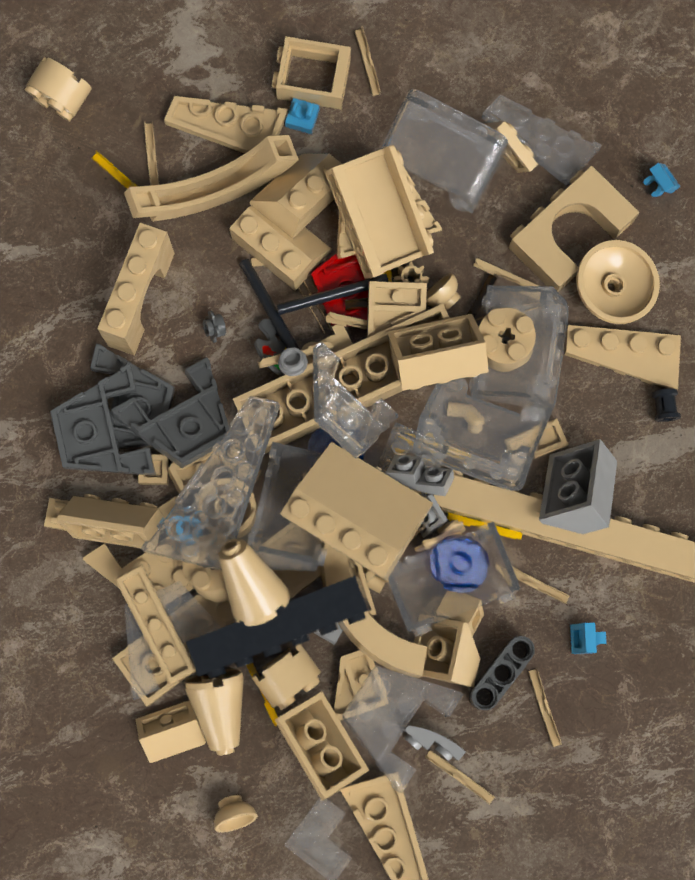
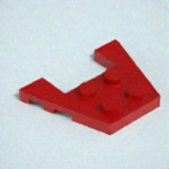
M336 253L311 273L317 292L365 279L356 254L338 259ZM368 290L322 303L326 315L332 312L367 320L368 308L346 310L345 300L368 298Z

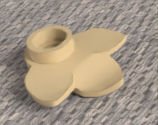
M454 520L444 524L437 529L439 534L437 537L423 540V544L414 548L415 551L430 550L435 545L445 541L447 545L459 541L463 538L461 533L466 530L463 522Z

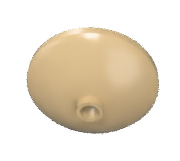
M622 240L602 242L589 250L578 266L576 284L579 296L586 308L603 321L613 324L634 322L645 316L656 303L660 289L657 268L644 250L630 242ZM608 283L614 286L615 291H611L608 288Z

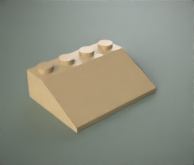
M331 442L296 487L280 515L374 574L387 580L431 509L433 502Z

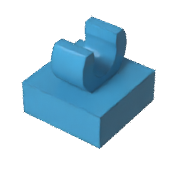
M293 98L285 121V127L312 134L320 105Z
M657 163L650 171L654 176H648L643 181L644 185L647 186L654 181L657 182L658 188L651 194L652 197H659L664 191L673 193L681 187L666 164Z
M595 623L570 625L572 654L597 653L596 645L607 644L606 632H596Z

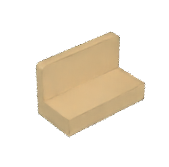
M190 700L135 719L139 741L150 763L206 744L204 734Z

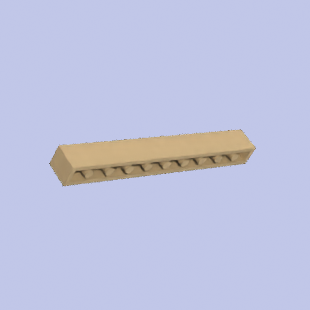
M453 470L454 480L446 496L433 495L444 513L449 512L521 532L523 533L522 535L695 583V542L689 541V536L677 532H671V535L660 532L659 527L649 524H643V527L632 525V520L620 516H615L614 519L610 518L608 528L586 534L549 526L539 521L542 494L531 493L528 496L519 493V488L510 485H503L502 488L491 485L490 480L481 477H475L474 480L464 478L463 473L457 470Z

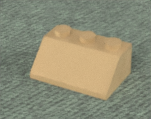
M301 154L298 157L299 161L270 182L249 204L291 238H294L334 200L324 171L342 163L330 154Z
M253 206L248 207L229 228L233 241L259 260L294 291L298 289V286L308 278L332 251L328 245L305 227L294 238H291Z
M472 314L387 331L396 374L402 391L408 389L416 390L422 386L436 383L444 384L464 377L472 378L489 372L486 342Z
M85 494L84 497L73 496L58 514L57 521L76 539L157 551L164 516L157 506L143 502L138 506L131 505L123 499L113 498L111 502L101 500L100 497Z
M323 692L318 693L275 719L276 724L322 801L369 771Z

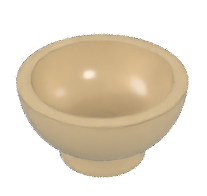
M449 273L441 278L427 291L426 305L436 307L443 304L445 309L448 310L459 300L460 295L456 292L458 283L453 273Z
M240 795L226 797L218 803L219 810L214 819L215 830L217 832H230L245 827L257 819V813L249 803L242 801Z

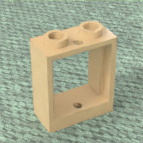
M285 37L284 47L279 46L277 63H281L279 72L274 71L272 88L276 89L277 99L292 101L293 98L322 107L342 110L351 61V47ZM292 56L337 63L332 93L287 86Z

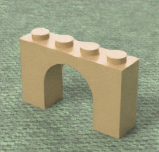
M593 166L585 172L582 170L578 171L570 180L571 185L565 191L560 188L550 198L551 204L545 209L542 206L539 207L530 217L532 221L526 227L520 225L510 236L512 240L509 249L555 295L577 275L578 266L557 246L553 239L552 223L558 217L571 212L586 214L594 219L615 240L635 221L640 213Z
M139 223L97 328L108 347L135 356L145 330L141 323L140 315L146 291L154 275L165 279L175 254L166 231Z

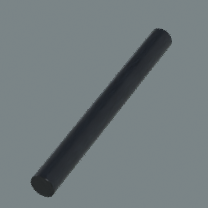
M242 260L239 265L286 349H299L250 260Z
M382 274L374 278L364 279L276 304L279 315L364 292L368 290L369 281L389 282L386 274Z

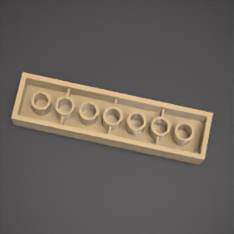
M444 305L436 306L310 363L300 375H284L233 398L236 410L258 457L402 392L396 374L387 331L449 319L450 317Z

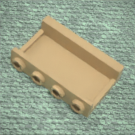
M394 145L324 171L365 279L377 277L395 267L434 253L432 248L434 244L433 238L424 227L422 221L424 218L423 211L414 200L412 182L404 173L402 155L399 150H396Z

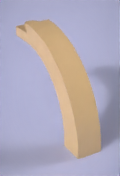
M289 135L267 136L241 157L213 171L174 183L129 187L124 192L133 218L150 217L151 221L178 218L208 210L246 195L281 175L299 159Z
M322 541L320 564L323 588L350 578L348 557ZM368 612L365 613L366 619L349 625L348 620L338 623L351 642L373 661L405 676L416 679L423 676L427 646L415 644L395 636L379 625Z

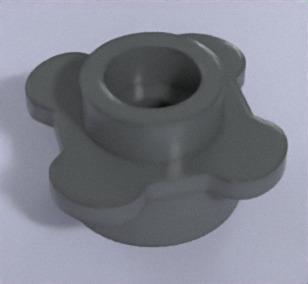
M208 311V316L203 320V330L207 337L210 336L213 343L217 342L218 337L225 336L226 326L221 314L214 315L213 311Z

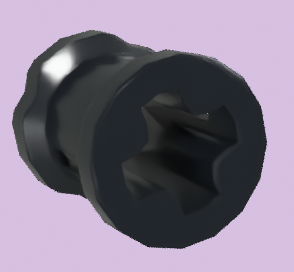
M662 389L652 392V398H655L656 422H670L681 418V414L677 412V389Z

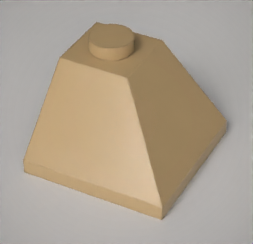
M420 615L414 643L427 646L422 677L474 688L480 656L468 623Z

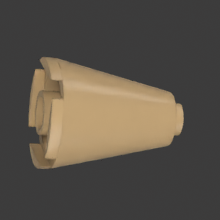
M231 539L225 542L218 556L235 621L238 623L243 621L245 626H254L273 619L277 616L276 610L281 605L285 608L289 602L290 594L287 586L245 540Z
M225 669V674L209 679L208 675H194L184 680L185 691L209 749L216 751L217 755L233 753L234 748L239 746L244 681V676L240 669Z

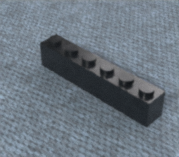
M353 576L291 600L285 608L281 605L276 610L277 616L263 624L245 626L243 621L235 622L189 640L186 644L197 675L203 676L207 674L208 678L212 679L225 674L224 667L236 664V667L240 668L253 663L252 657L263 653L266 658L281 652L280 646L291 642L294 647L310 641L308 635L320 631L322 636L338 630L336 624L348 620L349 625L366 619L365 613L372 609L359 576Z

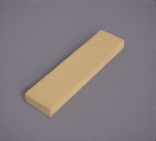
M139 565L116 577L115 581L169 685L171 686L195 673L194 663L143 565Z

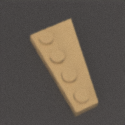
M174 96L164 122L165 125L236 151L247 153L265 137L278 136L288 114V109L278 108V110L265 109L264 106L258 105L247 107L239 106L232 102L221 104L213 103L206 99Z
M568 325L566 327L564 355L598 367L603 366L612 369L616 373L641 379L642 382L651 385L656 384L666 389L678 390L681 335Z
M398 772L340 789L390 879L429 880Z

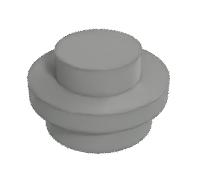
M288 348L279 357L278 365L283 374L297 376L306 370L308 360L303 351L297 348Z

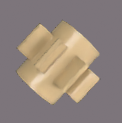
M410 261L409 266L406 268L398 267V273L401 276L394 277L393 282L409 283L408 277L412 276L415 281L414 283H428L429 277L422 276L424 266L418 268L413 266V262Z

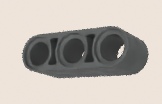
M525 636L512 638L503 647L469 693V700L474 708L490 710L500 701L535 653L534 644L529 638ZM516 642H522L526 646L527 654L524 658H518L513 654L512 648ZM498 665L505 666L509 671V677L505 682H500L495 678L494 670ZM481 688L487 689L491 694V701L485 706L479 704L476 699V694Z

